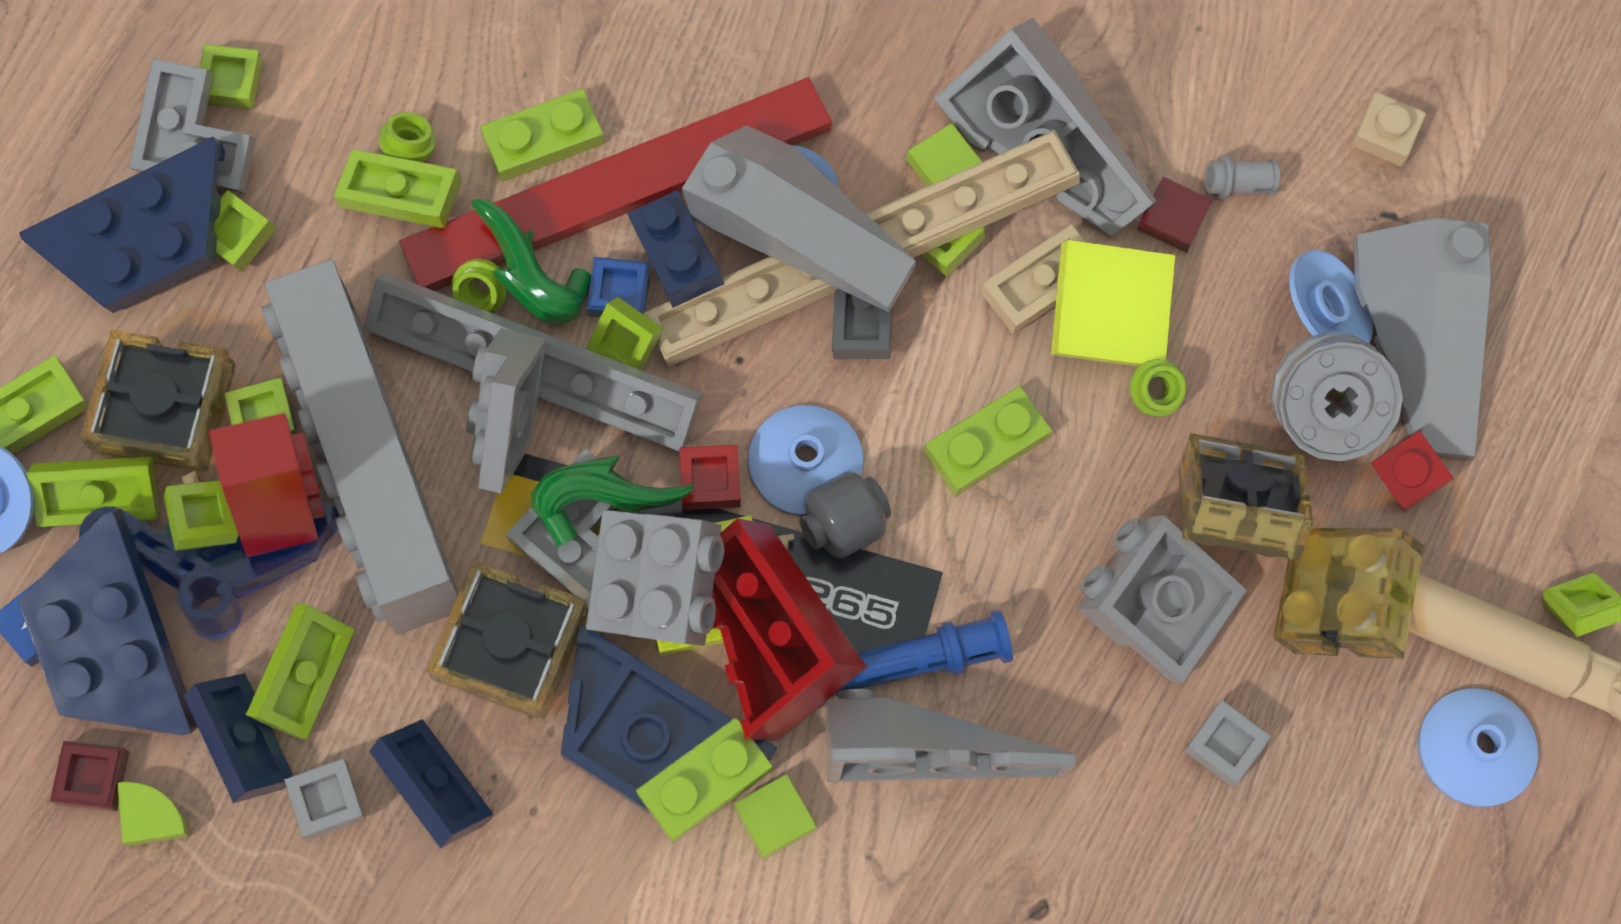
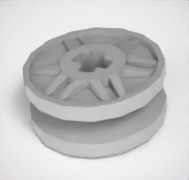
M1326 332L1307 337L1287 351L1274 371L1270 391L1275 417L1295 444L1318 459L1346 461L1365 456L1384 443L1399 421L1403 401L1398 374L1387 359L1375 347L1353 334ZM1333 388L1346 395L1339 404L1332 400L1328 401L1325 397Z

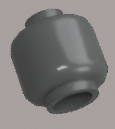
M847 471L813 488L806 494L804 499L806 516L800 518L799 522L805 538L813 549L817 550L823 547L832 556L842 559L884 536L886 532V519L891 517V509L882 488L872 477L863 478L855 472Z

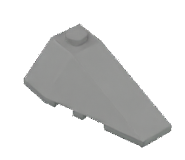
M1432 218L1357 235L1353 239L1355 291L1361 307H1368L1378 334L1373 339L1378 352L1386 356L1387 361L1398 374L1403 395L1401 415L1409 437L1420 430L1439 457L1472 459L1475 457L1491 286L1488 224Z
M843 690L838 692V699H827L825 710L827 782L1067 777L1076 767L1075 754L891 698H874V691Z

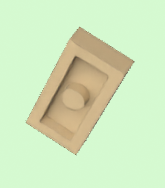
M1072 224L982 282L979 292L1012 334H1015L1055 307L1061 243L1066 240L1085 242Z

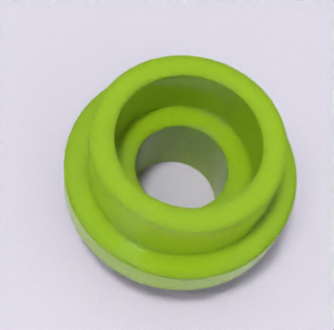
M412 112L394 114L380 130L379 146L387 156L424 162L432 156L435 150L436 138L431 125L419 114Z
M478 258L464 262L456 270L452 278L454 299L490 313L497 311L505 303L509 294V290L493 273L494 270L501 268L486 259ZM474 278L484 281L490 288V291L480 290L475 285Z
M1167 360L1144 362L1134 371L1130 379L1129 393L1133 404L1138 410L1149 416L1162 417L1172 414L1181 406L1186 396L1187 385L1182 371L1175 364ZM1155 377L1159 378L1164 386L1163 393L1156 399L1148 391L1149 383Z

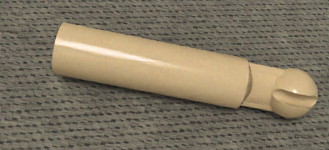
M1411 570L1407 594L1402 595L1399 593L1403 597L1402 606L1404 608L1401 624L1402 630L1566 699L1570 696L1608 712L1621 722V662L1590 650V645Z

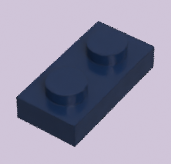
M678 190L627 213L672 308L724 285L721 273Z
M245 673L194 684L183 695L233 803L283 790L286 787L285 779L294 776L271 727L246 715L255 693Z
M423 719L380 737L369 750L370 754L440 849L480 829L493 816L490 808Z

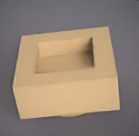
M1375 92L1369 101L1351 146L1402 167L1409 156L1426 113Z

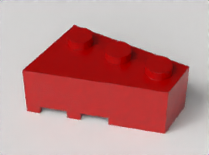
M285 413L208 430L221 487L247 557L319 540L314 519L324 517L325 514L304 432L292 435Z
M736 518L720 533L724 543V557L720 569L714 575L712 598L716 606V615L713 627L714 629H720L729 664L724 666L729 684L736 685L745 719L741 720L740 723L745 740H780L867 666L771 525Z

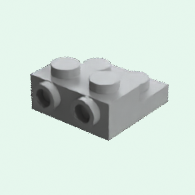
M500 328L489 346H481L477 352L473 367V381L481 382L479 399H474L470 406L466 431L467 433L474 434L471 456L473 457V463L481 465L479 489L502 493L532 443L546 338Z
M603 510L586 630L705 646L706 635L711 631L716 615L712 591L715 572L720 569L724 557V543L720 536L722 525L703 520Z
M1165 515L1141 517L1140 520L1133 518L1125 523L1116 533L1113 545L1119 550L1107 566L1105 564L1096 566L1083 579L1080 591L1086 596L1076 609L1118 646H1130L1171 683H1183L1247 590Z

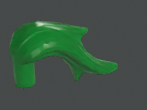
M483 199L472 200L473 209L493 233L506 261L507 270H494V276L534 317L544 323L559 326L570 323L580 315L583 300L590 287L591 274L584 269L576 268L572 270L565 286L553 281L542 270L535 257L532 245L534 230L531 229L524 233L510 215L499 206Z
M619 455L571 464L545 474L531 492L532 509L543 521L556 546L559 547L578 536L564 511L569 504L575 501L597 500L609 504L622 512L638 514L640 510L664 507L685 498L692 492L695 485L658 488L632 483L613 471L619 460Z

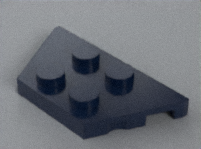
M213 136L19 232L21 239L101 306L115 313L215 264L217 236L214 231V225L220 215L221 194L216 190L218 161H225L224 146Z
M122 508L107 512L18 600L58 714L60 716L182 736L192 733L198 726L183 696L186 693V689Z
M582 624L577 631V650L573 678H571L569 708L567 723L564 726L561 756L564 760L652 816L638 797L636 790L733 719L595 631L586 630V626ZM753 740L768 761L772 760L777 752V747L767 740Z

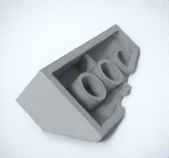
M1034 18L1008 31L934 98L969 142L983 151L988 149L996 155L1055 130L1080 173V184L1056 194L1057 200L1110 236L1115 235L1156 202L1071 64Z
M748 125L711 142L682 187L694 221L887 312L891 310L916 267V261L799 150Z

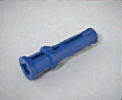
M998 609L991 611L989 618L954 626L951 621H948L937 627V633L858 652V655L867 667L837 691L836 695L838 696V692L843 690L878 686L946 669L948 674L959 675L964 673L966 666L1000 659L1003 663L1012 662V645L1004 616L1001 610Z

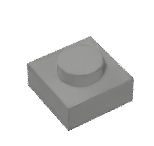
M1221 700L1186 746L1184 752L1233 788L1240 782L1271 736Z
M344 758L285 779L302 837L307 841L366 819L349 764Z

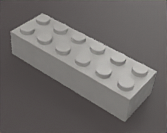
M330 259L264 282L271 304L262 306V312L273 339H277L284 356L280 358V363L292 392L295 391L302 410L298 411L299 418L311 445L314 444L321 463L317 464V469L329 498H333L338 513L340 515L346 514L336 518V523L348 553L352 552L357 567L365 568V570L355 573V577L367 608L371 607L377 622L387 619L396 635L461 612L463 607L462 601L354 304L334 260Z

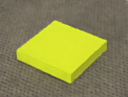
M1072 240L1062 242L1051 355L1138 367L1150 360H1166L1175 255Z

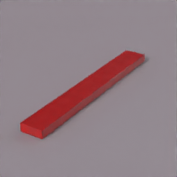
M807 77L496 201L493 204L499 206L510 215L524 233L531 229L534 230L532 245L535 251L629 213L678 190L681 192L682 187L709 144L746 125L789 145H797L831 131L832 121L813 83ZM475 210L447 221L444 229L431 227L399 240L417 285L433 291L451 285L456 270L468 260L486 259L497 266L506 262L493 233Z

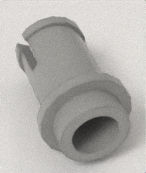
M1220 155L1217 160H1210L1206 166V190L1209 194H1216L1219 199H1227L1230 194L1275 195L1276 190L1279 188L1280 168L1276 160L1231 161L1228 155Z

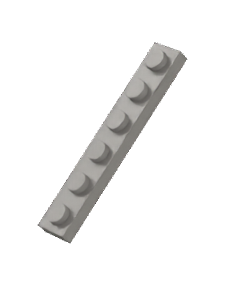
M386 272L376 277L363 330L473 372L479 348L481 346L488 347L500 328L546 338L539 398L679 451V447L687 445L703 395L702 393Z

